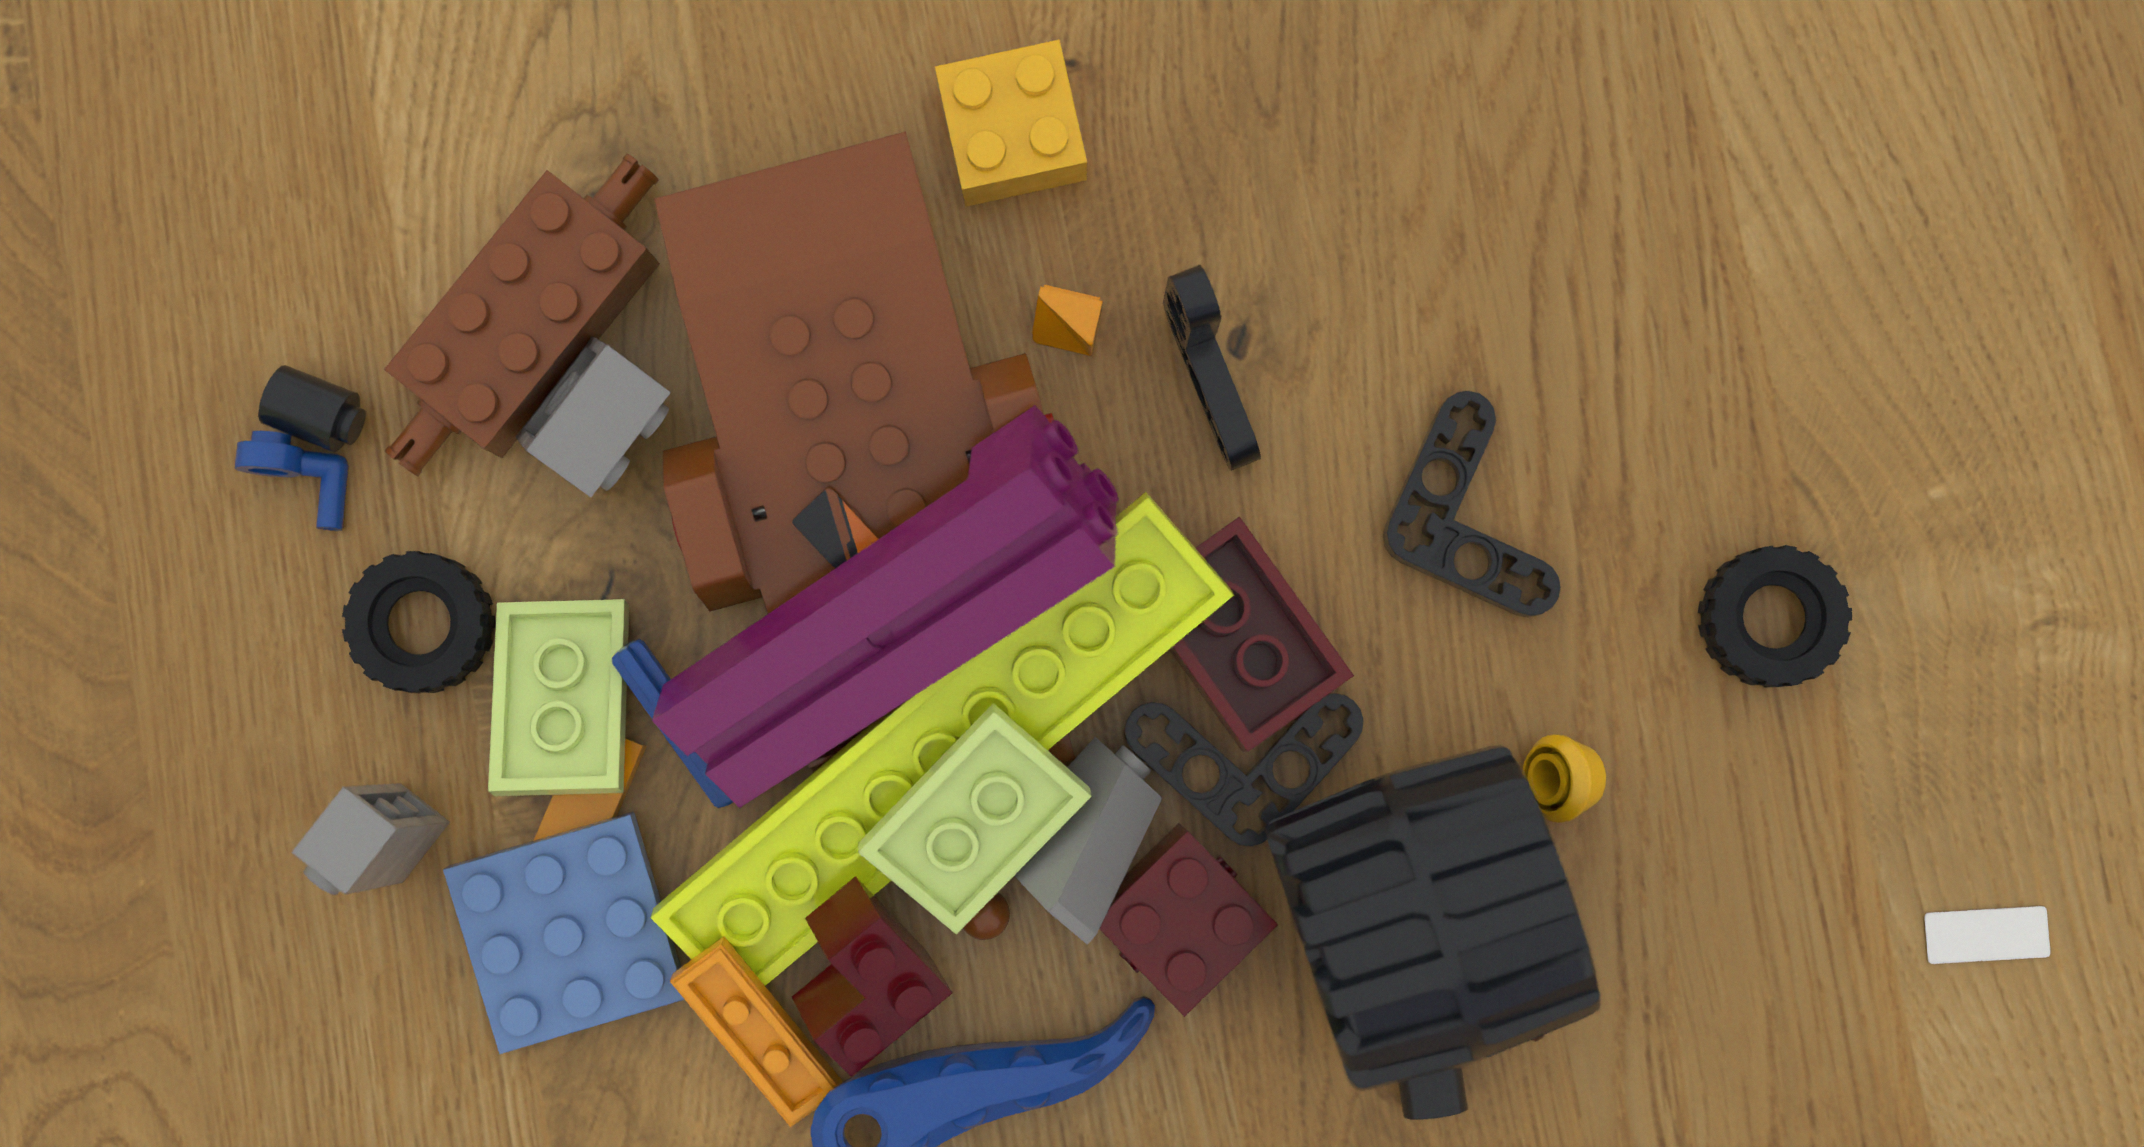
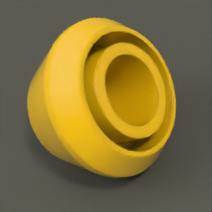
M1553 734L1541 738L1531 748L1523 764L1522 771L1529 782V786L1544 818L1549 821L1562 823L1575 819L1598 803L1604 793L1606 771L1600 756L1592 748L1567 736Z

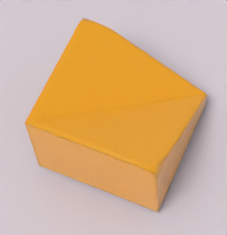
M1049 285L1040 286L1032 330L1033 341L1037 344L1092 356L1102 314L1103 301L1100 300V297Z

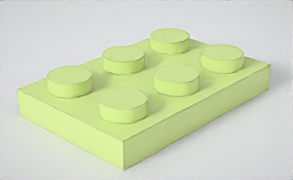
M625 599L497 603L488 792L493 796L624 793L627 683L612 664V657L618 650L628 644L629 605Z
M993 703L864 836L858 844V853L957 934L1092 797L1091 790L1086 783Z

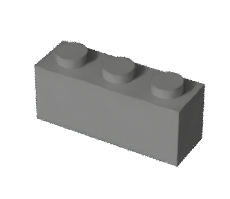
M401 783L345 786L335 796L292 853L308 865L303 871L305 876L322 890L332 895H337L340 891L345 895L403 883L450 821Z

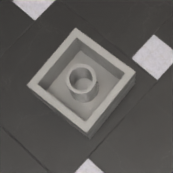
M592 336L516 435V439L527 452L589 497H592L599 487L608 491L622 476L630 462L624 454L637 436L641 435L647 439L660 426L669 411V408L663 402L671 392L609 345Z

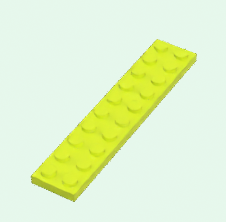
M1145 492L1116 516L1118 535L1116 536L1114 568L870 724L653 908L650 918L691 960L724 936L766 986L818 942L805 919L810 913L855 876L873 895L892 881L858 853L859 842L993 703L1045 749L1049 750L1233 597L1232 590Z

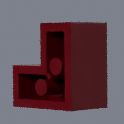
M856 876L805 918L831 965L794 994L792 999L813 1040L851 1077L953 993L925 948Z

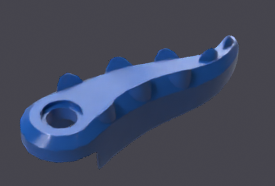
M1148 997L1137 998L1112 1023L1099 1031L1084 1036L951 1046L922 1051L858 1071L854 1077L830 1090L815 1110L810 1130L812 1146L852 1147L845 1138L844 1129L846 1122L855 1115L866 1114L876 1119L881 1127V1140L875 1147H937L976 1126L1006 1116L1050 1106L1072 1098L1101 1082L1127 1058L1146 1034L1154 1018L1155 1005Z

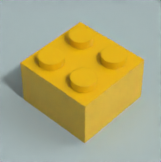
M1060 39L935 66L965 207L1087 180V159Z

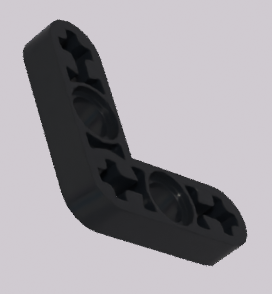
M1201 265L1171 275L1167 279L1163 299L1165 314L1221 454L1231 471L1260 460L1261 454L1256 437L1215 338L1221 322V313L1208 276Z
M1472 391L1457 392L1442 403L1433 418L1385 524L1383 533L1385 548L1390 556L1400 563L1514 615L1531 617L1543 614L1554 606L1560 594L1559 576L1553 567L1543 560L1454 520L1496 423L1494 408L1487 398L1480 393ZM1466 405L1475 409L1473 420L1481 425L1480 431L1471 429L1466 433L1457 449L1470 453L1467 461L1453 450L1436 448L1434 446L1436 438L1445 445L1451 441L1457 428V422L1449 418L1450 411L1459 413ZM1437 460L1446 462L1455 471L1456 485L1448 495H1434L1423 485V469L1429 462ZM1412 494L1426 506L1443 508L1444 514L1441 519L1434 512L1428 514L1422 527V534L1430 538L1428 546L1419 544L1409 552L1403 548L1405 537L1398 533L1397 529L1399 524L1402 526L1410 525L1416 519L1421 506L1408 504ZM1474 544L1485 551L1488 557V567L1485 574L1479 579H1466L1457 572L1454 565V557L1460 546ZM1503 557L1512 562L1504 571L1505 573L1521 579L1528 577L1532 572L1539 575L1537 586L1545 591L1543 598L1530 599L1525 605L1519 601L1521 590L1505 581L1501 582L1498 585V593L1488 588L1500 573Z
M1328 694L1299 715L1246 775L1176 711L1163 703L1150 702L1142 704L1132 711L1126 721L1124 733L1127 744L1133 752L1225 836L1239 845L1255 846L1267 840L1265 829L1269 822L1295 811L1356 743L1362 733L1364 720L1361 709L1354 700L1341 694ZM1341 706L1348 713L1343 723L1349 730L1343 738L1336 733L1327 736L1318 746L1329 752V756L1321 763L1312 748L1296 741L1294 737L1303 728L1306 736L1312 738L1324 723L1317 715L1320 709L1324 707L1329 711H1335ZM1160 714L1165 716L1169 723L1164 731L1177 745L1181 742L1184 733L1194 741V745L1188 747L1177 756L1170 771H1167L1159 763L1161 759L1170 755L1160 744L1153 742L1145 748L1137 740L1143 731L1136 723L1143 715L1152 720ZM1286 751H1296L1303 755L1309 767L1306 780L1295 788H1285L1278 784L1272 771L1276 758ZM1197 755H1205L1213 759L1219 770V778L1216 785L1209 791L1202 793L1190 790L1182 777L1185 763ZM1258 776H1261L1269 790L1280 797L1286 798L1287 803L1278 811L1273 801H1269L1258 815L1264 823L1262 829L1256 833L1254 830L1246 828L1239 834L1232 827L1238 819L1232 808L1239 801L1250 806L1258 799L1263 792L1252 788L1251 785Z

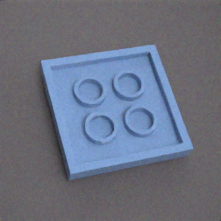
M634 811L449 865L443 869L499 1054L685 1000L670 982L672 974L681 968L674 942L650 918L653 908L661 902Z

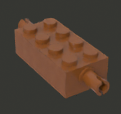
M626 154L621 164L593 198L589 195L582 198L551 172L545 171L385 367L384 370L420 398L417 403L422 407L392 445L385 449V452L394 460L398 459L401 466L414 475L419 476L424 466L452 432L460 434L461 431L483 449L500 458L504 457L517 441L516 435L589 339L593 336L599 340L659 266L660 263L651 252L625 231L627 226L623 223L650 188L659 181L643 164L640 166L634 157Z

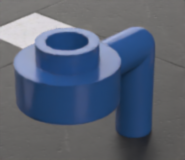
M252 431L251 441H240L237 443L235 470L271 477L309 476L321 478L316 528L342 531L348 477V462L343 456L304 451L300 447L291 445V435L273 431Z

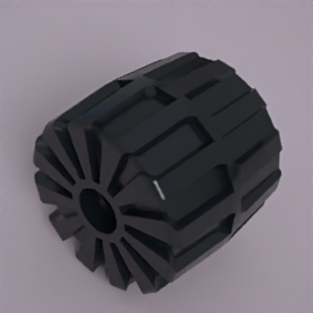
M1489 746L1399 769L1275 818L1267 825L1265 833L1344 1069L1354 1089L1367 1091L1460 1068L1584 1019L1600 1009L1601 999L1596 970L1568 879L1529 782L1519 763H1517L1511 751L1505 746Z

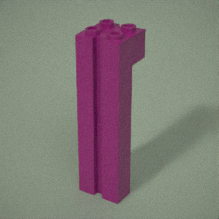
M1034 405L972 447L968 479L663 684L652 722L687 756L695 751L707 763L705 774L741 808L1114 568L1116 536L1118 535L1116 503L1119 501L1115 487L1100 469L1096 468L1091 471L1085 463L1079 465L1073 456L1078 454V448L1070 432L1058 420L1050 423L1038 407Z

